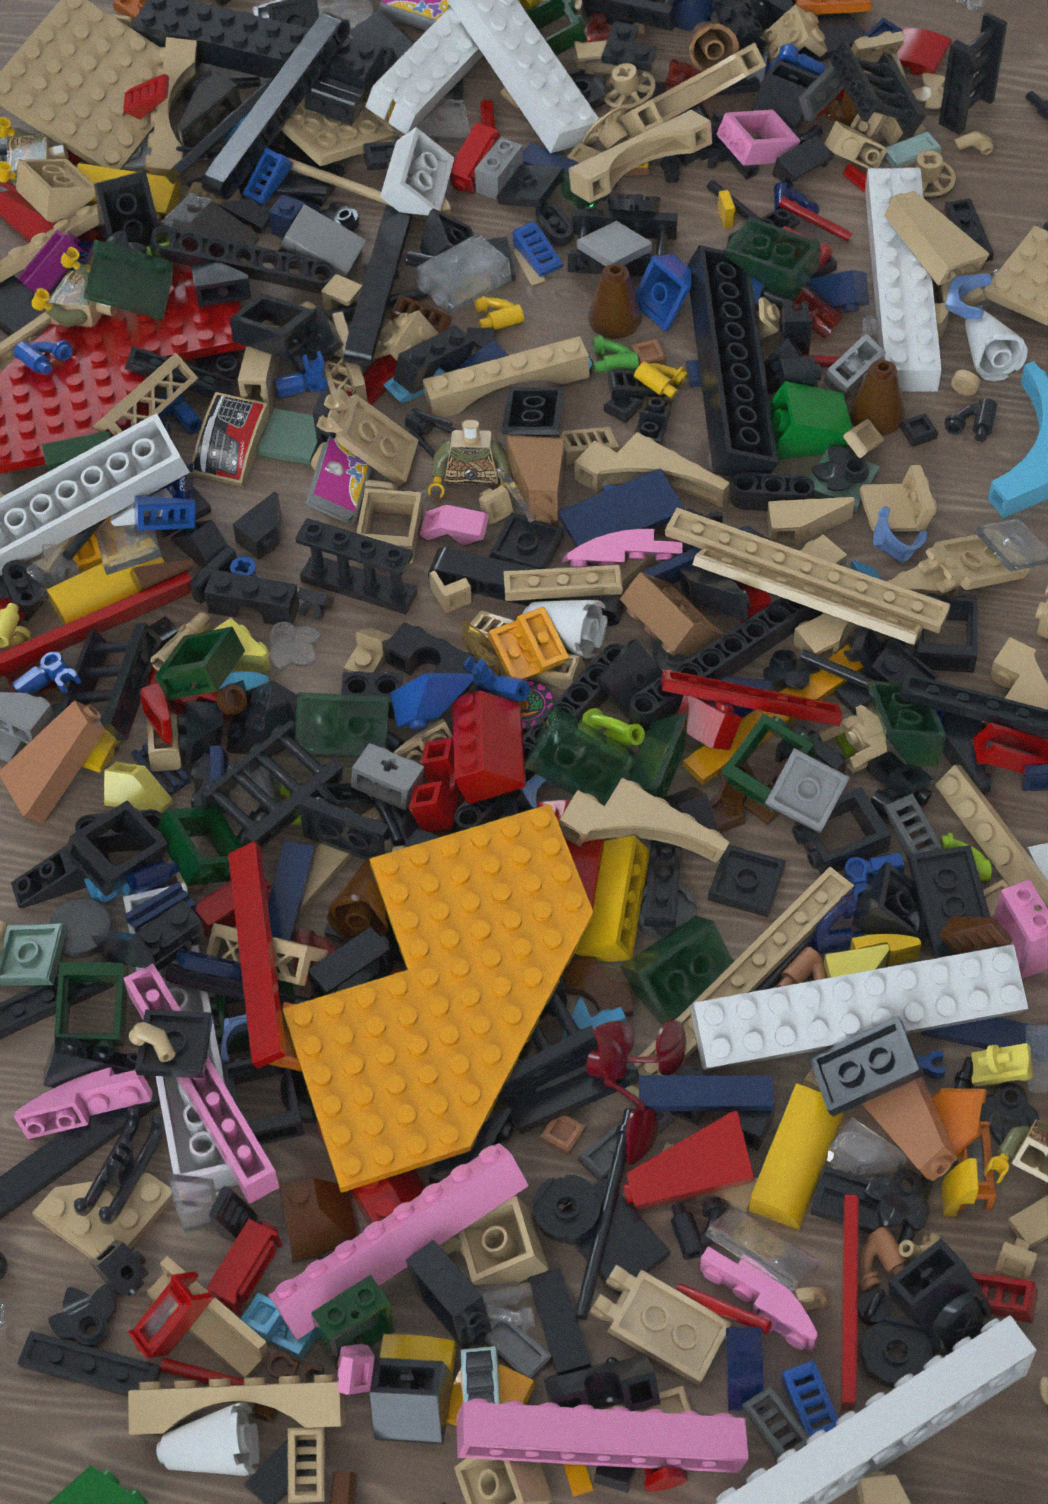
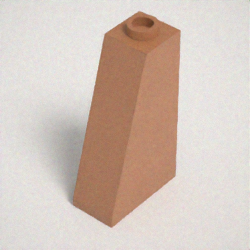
M74 700L0 770V778L23 817L41 824L48 818L105 732V728L99 720L101 715L92 705L88 704L85 706Z
M923 1076L862 1103L918 1170L931 1181H935L939 1176L944 1175L950 1169L951 1164L958 1159Z

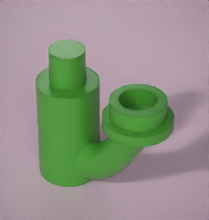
M602 334L593 338L595 354L600 353V355H604L605 350L616 353L603 356V360L594 361V372L605 371V374L608 375V370L612 369L637 370L639 363L636 351H632L623 344L605 340Z

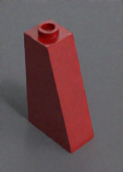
M738 1112L728 1113L627 1172L629 1182L623 1183L627 1203L633 1202L635 1208L639 1211L755 1182Z

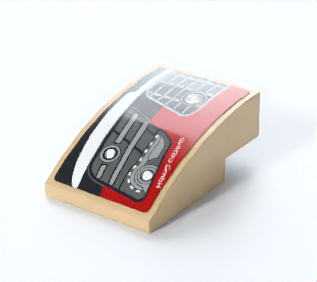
M215 392L198 436L189 471L190 475L243 487L258 455L257 448L261 441L260 438L270 419L268 404Z

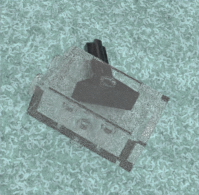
M479 234L468 238L437 256L412 251L406 254L405 264L417 267L419 277L417 283L420 290L430 295L439 307L442 306L450 314L466 305H474V301L512 280L509 259Z

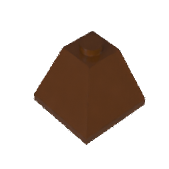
M312 1177L279 1184L292 1262L318 1258L327 1252L335 1251V1248L342 1242L353 1240L357 1237L348 1191L341 1193L338 1183Z

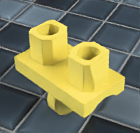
M1027 1043L1001 1048L996 1044L989 1045L987 1050L971 1053L973 1062L972 1084L976 1087L983 1085L994 1086L1000 1085L1002 1082L1013 1080L1025 1081L1033 1078L1031 1047Z

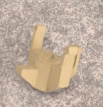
M862 705L856 707L857 716H850L842 720L840 727L831 725L818 732L823 742L845 733L848 742L857 751H860L849 758L850 764L846 766V769L852 774L866 768L868 761L887 752L889 743V729L886 722L879 715Z

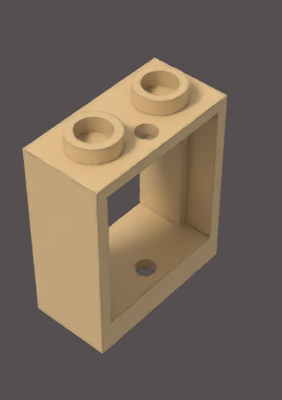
M365 488L357 533L412 550L413 557L409 564H414L423 513L421 492ZM373 512L412 515L408 537L369 534Z

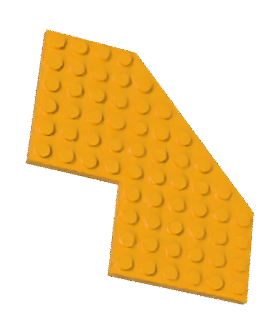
M551 804L370 858V866L407 970L282 1009L341 1193L469 1152L477 1140L481 1127L487 1121L498 1100L501 1089L505 1082L508 1081L519 1060L521 1051L526 1042L528 1043L539 1022L542 1011L546 1004L549 1003L559 984L562 973L570 963L583 933L593 919V909Z

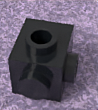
M117 1240L113 1241L89 1263L110 1287L112 1292L122 1297L126 1294L131 1296L137 1292L144 1284L143 1279L149 1274L143 1266L146 1260L141 1253L134 1247L129 1249L124 1242Z

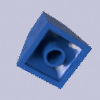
M674 254L653 255L635 292L640 309L664 331L670 330L691 288V269Z
M425 673L392 691L390 695L397 727H410L411 731L427 728L428 723L439 718L474 680L473 674Z

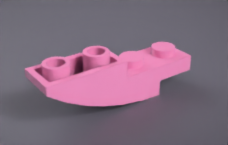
M654 529L624 530L594 538L578 546L562 557V563H569L570 568L588 567V565H621L625 562V555H628L629 560H645V556H655L656 561L664 562L682 554V542L655 541Z
M110 1067L75 1078L47 1091L18 1109L14 1113V1118L26 1138L32 1139L86 1126L91 1115L150 1102L153 1092L144 1075H137L135 1070L115 1075Z
M708 1246L701 1256L700 1271L703 1272L704 1277L714 1284L720 1285L722 1283L732 1289L734 1295L744 1302L752 1301L754 1303L752 1313L772 1322L770 1332L775 1330L785 1336L786 1341L799 1350L805 1348L812 1353L816 1347L818 1334L810 1317L789 1288L765 1266L746 1253L737 1264Z

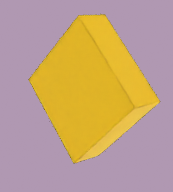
M728 190L719 191L718 213L724 229L732 228L735 221V206Z

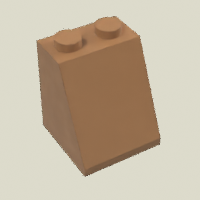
M507 435V455L511 469L510 480L525 516L558 527V511L561 508L565 476L564 438Z

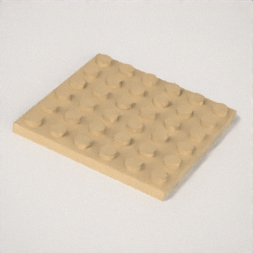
M60 0L0 71V106L58 144H64L66 149L89 164L121 170L123 165L129 162L131 156L138 151L139 146H142L149 137V133L154 131L155 128L151 127L152 111L140 120L124 113L125 92L132 87L157 77V69H162L163 63L159 62L160 47L88 0ZM195 70L194 78H192L188 83H186V84L184 85V87H185L186 85H188L191 81H193V80L195 79L196 74H197V71H196V70ZM181 90L179 91V93H178L177 96L175 97V99H174V101H173V103H172V105H171V108L173 107V105L176 103V101H177V100L180 98V96L182 95V93H181L182 91H181Z

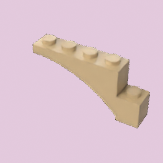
M638 432L633 435L618 453L608 446L593 441L574 462L575 480L596 492L605 488V485L619 486L661 468L675 491L699 497L721 508L729 501L730 483L723 477L705 470L699 464L683 458L677 452L663 447L652 438L645 437Z
M1009 637L993 661L989 679L995 681L1001 687L1010 689L1005 699L1048 709V683L1036 662V649Z
M621 778L605 806L600 804L594 796L577 790L558 822L564 838L581 847L583 842L635 835L636 838L657 840L677 845L717 863L730 843L718 831L704 827L697 823L696 819L691 815L677 811L666 800L652 796L644 791L636 782L627 781L624 778Z

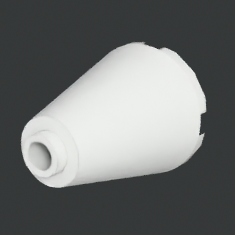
M984 311L981 319H966L965 329L974 368L984 380L993 382L1009 378L1008 374L1013 370L1018 371L1022 368L1027 359L1028 349L1024 340L1018 334L986 311Z
M601 601L532 602L524 609L523 614L544 606L565 649L576 655H581L582 658H592L595 655L591 654L593 649H600L606 634L607 616L602 615L601 608L606 609Z
M246 1402L235 1403L164 1433L156 1448L159 1462L164 1463L168 1470L240 1476L255 1474L257 1470L253 1469L252 1465L259 1464L260 1442L257 1424H250L247 1414L253 1413L251 1407Z

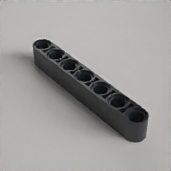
M160 226L153 230L151 235V254L155 258L191 266L218 261L248 274L249 279L314 293H321L322 289L335 275L333 266L326 261L181 229ZM165 240L169 245L161 246L156 241ZM192 246L195 249V251L189 252L186 251L183 247ZM216 251L219 252L222 256L213 257L210 254V252ZM243 257L246 258L248 262L240 263L236 258ZM263 263H270V264H272L275 268H273V269L265 268V267L263 266ZM295 268L299 270L301 274H292L289 271V269ZM322 274L327 280H319L315 275Z
M441 547L435 554L428 577L430 579L429 573L436 571L445 586L466 578L471 586V593L505 601L504 571L536 570V568L448 547ZM623 590L622 594L507 601L529 606L532 602L598 600L605 604L606 609L601 608L602 615L607 616L608 626L619 624L625 608V604L620 600L624 594Z

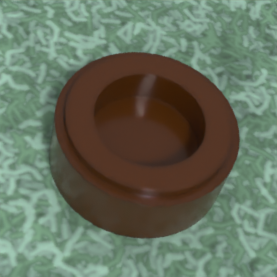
M228 684L217 692V704L225 714L235 715L246 708L247 696L239 685Z

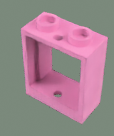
M774 110L725 113L717 131V136L743 166L776 163L778 157L797 147L801 141ZM750 134H759L762 139L754 140Z
M1030 879L1002 889L994 918L1013 939L1010 945L1014 944L1021 978L1025 979L1048 970L1047 907ZM1034 907H1040L1041 911H1036Z

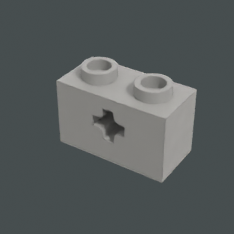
M499 137L475 168L476 193L497 200L496 196L518 167L523 164L522 145Z
M866 333L827 369L823 381L833 391L843 393L845 398L863 381L870 365L877 360H883L886 351Z
M369 743L352 767L351 787L406 811L410 804L414 786L423 784L424 766L414 760L394 754L386 748H380Z

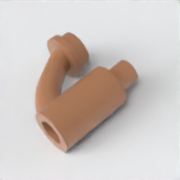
M805 947L781 973L782 980L777 984V987L804 983L811 974L814 976V981L826 979L825 967L822 964V958L819 953L811 947Z
M882 1227L872 1232L861 1250L858 1289H861L862 1292L869 1289H877L881 1285L878 1272H872V1263L875 1255L879 1258L888 1275H896L909 1264L907 1258L899 1253V1245L888 1227Z

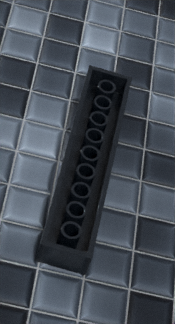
M146 0L132 22L134 31L159 47H165L166 37L197 41V62L267 79L276 77L311 29L192 0ZM348 37L321 75L365 90L363 102H367L373 85L380 79L385 70L383 46Z
M699 245L687 266L691 269V288L689 292L712 470L714 474L734 477L740 472L772 473L779 462L748 256Z

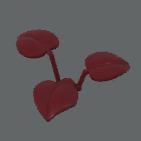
M669 1020L662 1025L656 1038L657 1055L653 1057L627 1056L634 1045L633 1028L627 1022L611 1021L592 1029L598 1043V1050H593L587 1058V1073L591 1076L605 1079V1086L614 1088L636 1104L638 1108L631 1111L627 1121V1165H634L651 1149L657 1136L658 1120L654 1109H645L644 1102L617 1084L615 1080L623 1078L626 1073L627 1063L659 1062V1072L661 1075L669 1076L675 1073L681 1066L686 1052L684 1025L678 1020Z

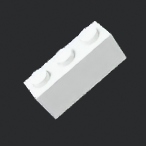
M417 127L396 141L380 197L401 213L429 215L433 208L440 211L455 158Z

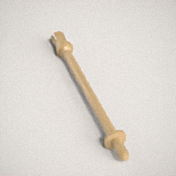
M288 158L294 163L290 170L390 205L380 197L382 191ZM412 214L417 219L421 217L420 214Z

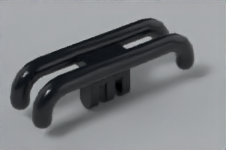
M136 1105L128 1108L127 1119L122 1133L84 1198H77L74 1201V1210L77 1215L87 1216L97 1204L108 1184L119 1189L109 1207L104 1206L99 1210V1218L103 1224L107 1225L117 1220L160 1143L164 1130L162 1114L157 1113L152 1116L149 1135L136 1159H134L132 1140L139 1125L140 1109Z

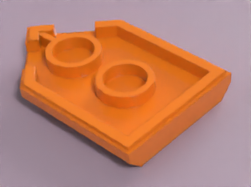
M941 1088L932 1096L956 1155L980 1134L981 1122L979 1120L982 1104H985L987 1092L985 1089Z

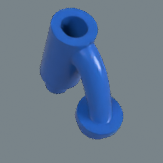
M61 340L57 343L40 341L30 344L26 341H21L14 348V356L35 373L48 375L52 371V366L49 364V359L42 352L52 353L57 360L66 361L72 356L73 349L66 340Z

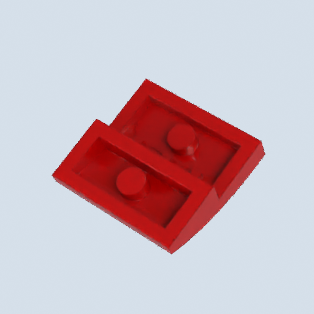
M902 28L905 41L897 52L902 67L909 66L912 75L923 73L935 74L952 43L951 38L929 30Z

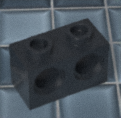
M391 671L382 673L343 672L340 700L343 719H395L390 693L404 685L402 673Z

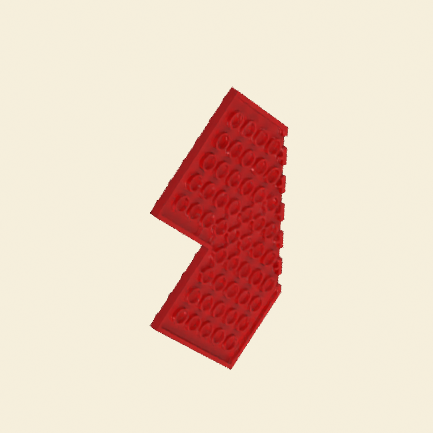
M192 246L183 247L186 251H195ZM210 252L213 257L222 256L219 252ZM175 262L165 271L155 276V282L145 281L142 266L146 265L145 263H140L136 266L142 278L132 283H123L116 277L108 278L102 275L99 279L106 284L108 297L117 300L118 303L117 312L114 316L102 314L97 323L92 327H64L61 324H51L33 341L54 343L61 340L68 341L73 349V354L68 360H57L52 353L42 352L49 359V364L52 366V371L48 375L35 373L17 358L0 372V474L46 465L42 444L99 433L93 426L145 380V376L125 370L132 346L167 358L177 353L183 361L245 349V345L232 341L230 317L241 310L239 301L198 307L191 266ZM137 402V415L148 416L149 403ZM119 418L115 422L122 431L131 427V420Z

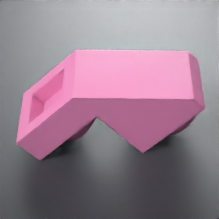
M443 505L425 512L420 536L428 541L448 534L464 546L484 539L489 515L480 511Z
M357 1344L341 1347L337 1362V1381H339L337 1392L351 1395L370 1391L375 1355L368 1345Z

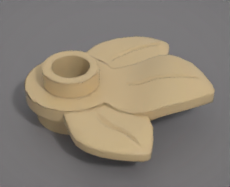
M923 73L922 80L924 86L912 90L918 102L925 103L927 109H940L945 77L939 74Z

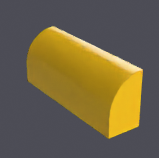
M78 163L77 169L93 184L136 173ZM147 174L156 215L172 217L182 194L178 181L172 184L165 176ZM96 197L91 199L87 205L96 204Z
M150 540L47 589L51 606L63 625L138 593L130 575L132 568L165 562Z
M635 835L604 841L593 906V919L583 933L575 951L576 954L583 958L595 957L597 962H618L630 960L633 957L650 853Z
M796 1083L750 1197L748 1211L797 1230L801 1228L844 1117V1112L834 1117L829 1114L821 1092Z

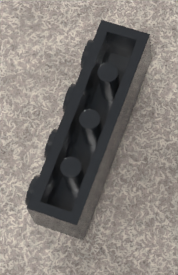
M710 0L720 24L730 28L736 35L739 42L738 51L753 43L761 51L769 43L750 0Z

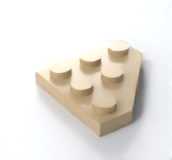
M144 1173L140 1177L119 1217L110 1225L103 1224L100 1221L99 1210L104 1206L109 1207L119 1189L117 1187L107 1184L97 1204L87 1216H79L74 1210V1201L77 1198H84L94 1181L54 1187L32 1214L36 1220L93 1260L115 1240L124 1242L131 1249L173 1201L176 1194L173 1189L152 1174Z

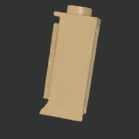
M607 40L588 43L575 41L574 60L576 69H586V73L592 75L593 71L600 75L612 74L616 65L602 63V53Z

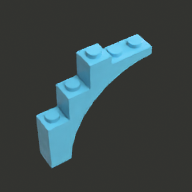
M1034 361L1024 365L1021 385L1031 398L1037 414L1038 437L1032 449L1019 464L1006 474L991 481L988 496L989 502L1003 519L1048 499V376Z

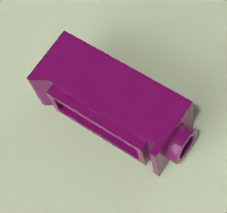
M57 229L17 279L34 293H36L38 288L50 292L69 269L61 264L63 253L67 254L68 248L74 247L84 254L85 251L78 246L81 241L69 231L63 234Z

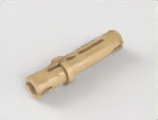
M200 612L188 624L184 623L178 629L177 634L151 657V662H155L152 666L159 670L183 636L208 630L212 625V621L206 625L204 624L210 620V617Z

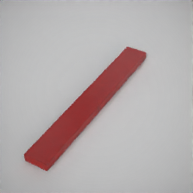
M184 572L1 652L0 677L41 660L49 652H59L86 640L89 630L95 629L100 634L191 593L189 583L192 580L188 572Z
M254 841L228 853L251 1059L253 1065L261 1068L287 1056L261 846Z

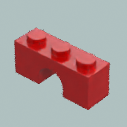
M453 737L425 743L420 765L424 766L428 784L414 786L408 808L421 830L434 832L452 828L461 792L454 776Z

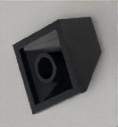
M433 208L429 212L421 240V253L449 259L468 250L470 262L465 270L481 267L484 264V260L471 227Z
M889 862L884 863L858 898L852 924L867 935H907L919 938L921 944L925 943L927 931L914 882Z

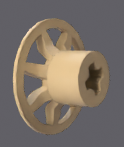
M620 64L613 69L612 76L606 81L605 103L614 109L620 106H625L627 110L636 108L647 102L654 94L655 79L649 72L636 69L633 64ZM646 79L651 82V86L643 85ZM610 85L615 88L613 91L607 94V90L610 87ZM637 91L647 93V95L640 100ZM620 94L618 104L609 100L616 98ZM627 96H631L635 103L624 105Z
M620 106L602 116L587 131L582 144L590 146L600 140L608 150L627 141L629 135L619 124L622 121L620 117L627 113V108Z
M931 150L923 151L918 154L915 162L902 166V168H913L911 166L916 165V168L921 169L923 197L933 198L944 195L955 185L956 175L954 170L943 161L942 156L938 152ZM945 169L949 175H945L941 171ZM939 180L941 182L950 183L946 188L943 189V187L939 183ZM928 184H932L933 189L937 192L930 193L925 191Z

